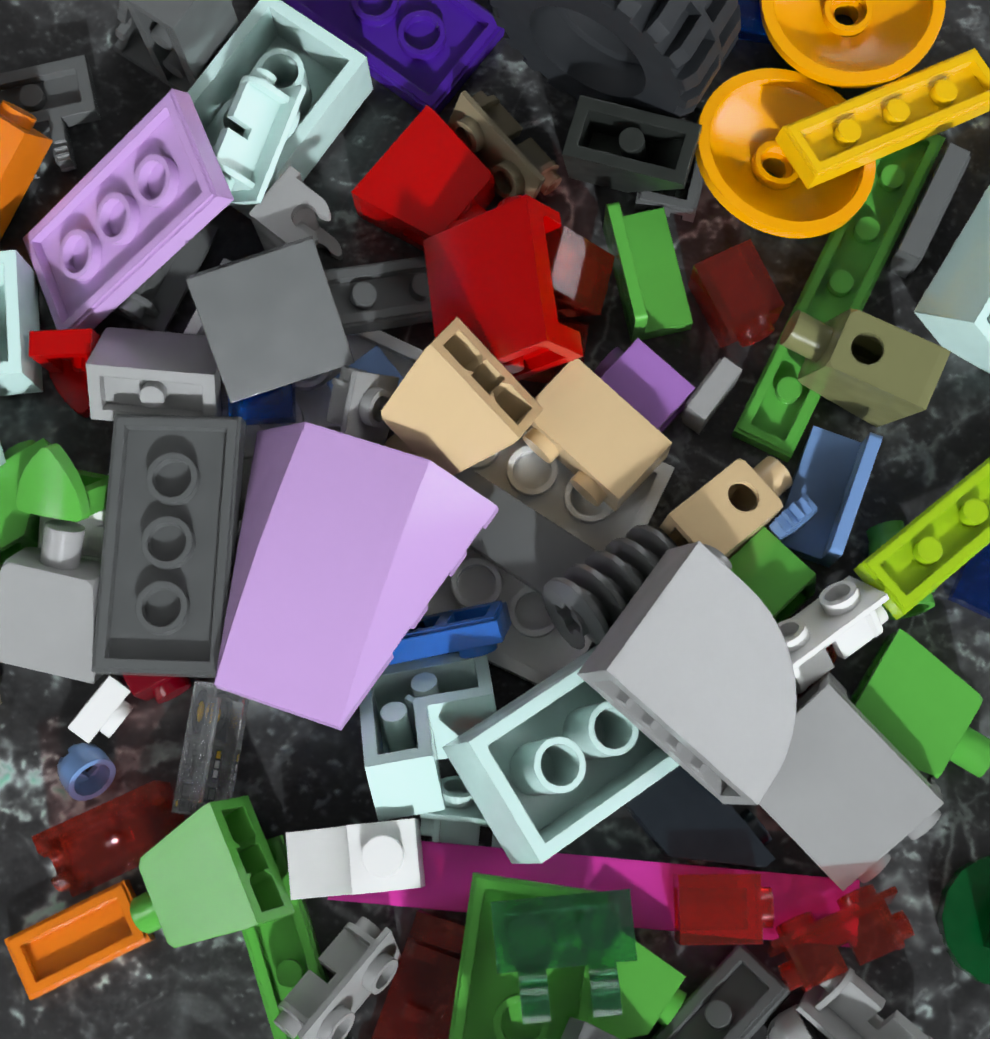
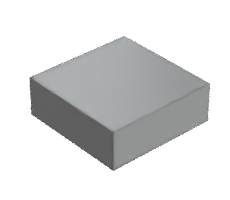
M725 357L722 360L719 358L686 402L681 415V422L697 434H700L735 387L743 369Z

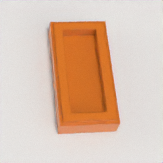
M129 879L122 880L4 939L29 1000L37 999L155 939L153 933L147 934L142 932L132 920L130 904L137 896Z

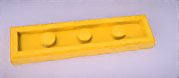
M973 48L785 125L781 128L775 140L806 188L809 189L990 112V69L976 48Z

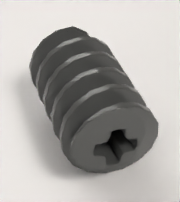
M636 525L626 534L625 538H616L606 546L605 551H595L585 559V564H575L565 572L564 577H554L549 580L543 587L542 597L552 623L571 647L578 650L585 647V635L598 645L609 631L608 624L610 626L614 624L668 549L678 547L676 543L662 529L655 525Z

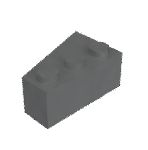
M119 0L117 19L121 23L115 31V35L119 39L114 44L113 50L171 88L188 92L241 23L237 19L233 8V0Z

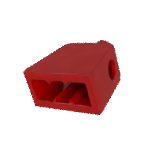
M426 105L351 193L356 212L361 218L424 251L423 240L447 230L448 225L460 219L474 218L487 212L486 208L495 196L494 177L490 170L443 119Z

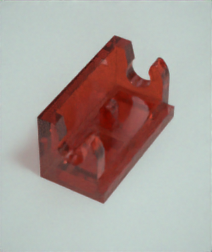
M153 780L31 837L38 854L44 858L48 856L55 867L57 876L51 879L55 889L59 892L70 891L71 896L76 897L138 868L140 857L183 823L185 818L181 809L177 808L178 801L170 782Z
M409 936L372 1039H449L461 956Z

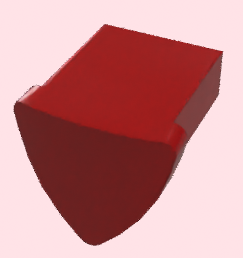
M92 328L29 331V357L49 371L56 390L76 413L83 418L90 417L86 362L101 336Z

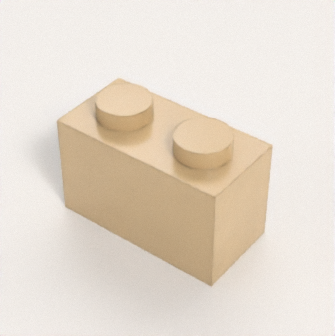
M579 359L570 361L534 398L541 405L543 411L522 437L530 449L545 462L551 464L556 458L574 474L570 479L571 484L587 501L596 507H599L604 501L615 512L667 458L672 442Z

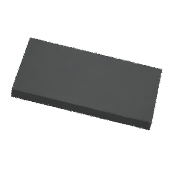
M114 414L92 672L109 675L215 678L237 553L246 422L242 417Z

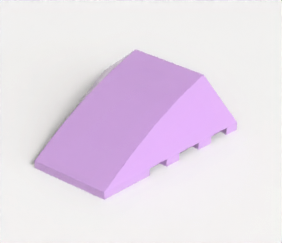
M309 422L257 431L214 685L218 689L342 730L394 658L393 651L410 628L414 629L429 609L428 603L447 576L452 577L467 556L466 550L482 528L486 529L496 516L498 506L429 459Z

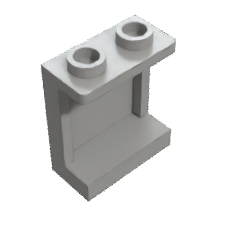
M827 672L797 698L796 719L788 753L779 773L759 805L830 879L844 891L857 879L861 883H866L877 876L891 859V855L888 852L906 836L911 840H916L928 832L939 820L941 812L938 808L944 804L940 787L931 777L924 778L847 698V690L830 672Z

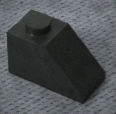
M580 95L562 152L568 177L626 193L684 189L702 131V125Z

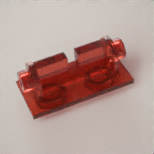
M869 884L839 898L836 902L840 911L817 921L810 911L778 925L775 930L779 938L770 941L767 952L770 958L784 952L788 961L778 965V969L789 992L801 987L806 993L822 983L847 973L849 970L838 947L849 943L859 966L865 965L893 951L905 948L904 940L914 936L912 926L902 910L891 914L887 906L892 903L898 893L896 886L877 893L873 884Z

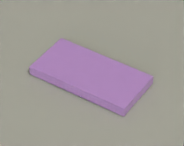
M172 88L23 237L57 330L94 329L234 200L189 93Z

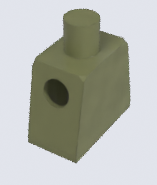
M851 308L825 323L797 310L785 326L780 339V345L806 357L798 374V381L802 385L875 427H880L925 411L951 351L861 310Z

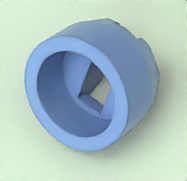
M73 744L68 748L69 754L59 759L57 774L60 783L75 800L86 801L99 796L111 785L115 778V765L106 753L95 744ZM92 766L88 772L85 771V769Z

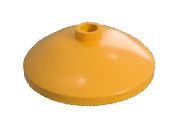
M759 0L763 27L770 42L790 66L817 82L840 88L856 89L890 82L915 67L928 53L937 38L945 15L946 0ZM847 15L853 20L854 24L843 25L835 19V16Z
M761 68L746 71L728 79L708 98L696 123L702 125V131L695 151V157L701 176L713 196L740 221L774 236L798 239L812 238L830 233L846 224L859 211L872 190L876 173V160L812 188H806L775 138L783 126L842 103L846 99L828 85L792 70ZM767 171L772 172L776 177L770 175Z

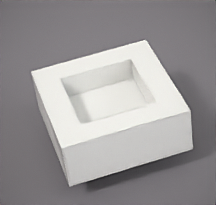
M108 675L71 721L68 729L88 744L99 731L110 738L133 709V706L124 700L131 692L127 683L117 675Z

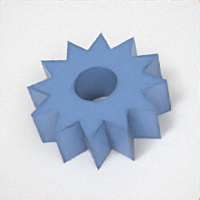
M808 495L801 497L787 509L783 510L774 519L775 521L769 525L770 528L768 530L780 541L783 539L785 541L791 534H794L806 522L812 519V516L818 512V507Z

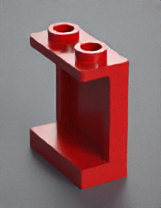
M527 194L511 196L500 201L496 208L474 218L454 221L448 225L447 230L423 240L435 338L458 317L517 381L584 356L580 332L558 322L546 241V233L562 226L558 211Z

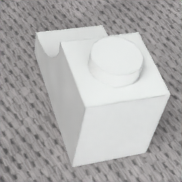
M410 818L285 832L291 900L395 891L425 886L419 819Z

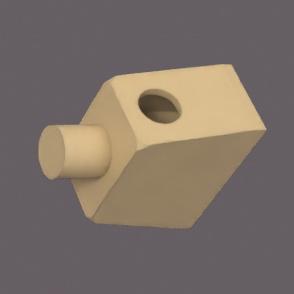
M456 317L424 349L382 408V420L394 432L386 440L384 446L429 459L454 476L518 441L543 411V408L467 326Z
M767 456L754 468L745 460L739 458L670 512L659 528L678 547L700 541L702 544L716 548L730 559L763 527H766L783 508L779 496L792 486V477L786 467L774 457Z

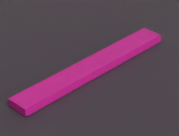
M421 841L425 875L424 887L356 895L328 896L327 899L467 912L473 872L608 892L605 925L857 948L860 880H855L842 891L830 877L556 853L542 864H512L503 848Z

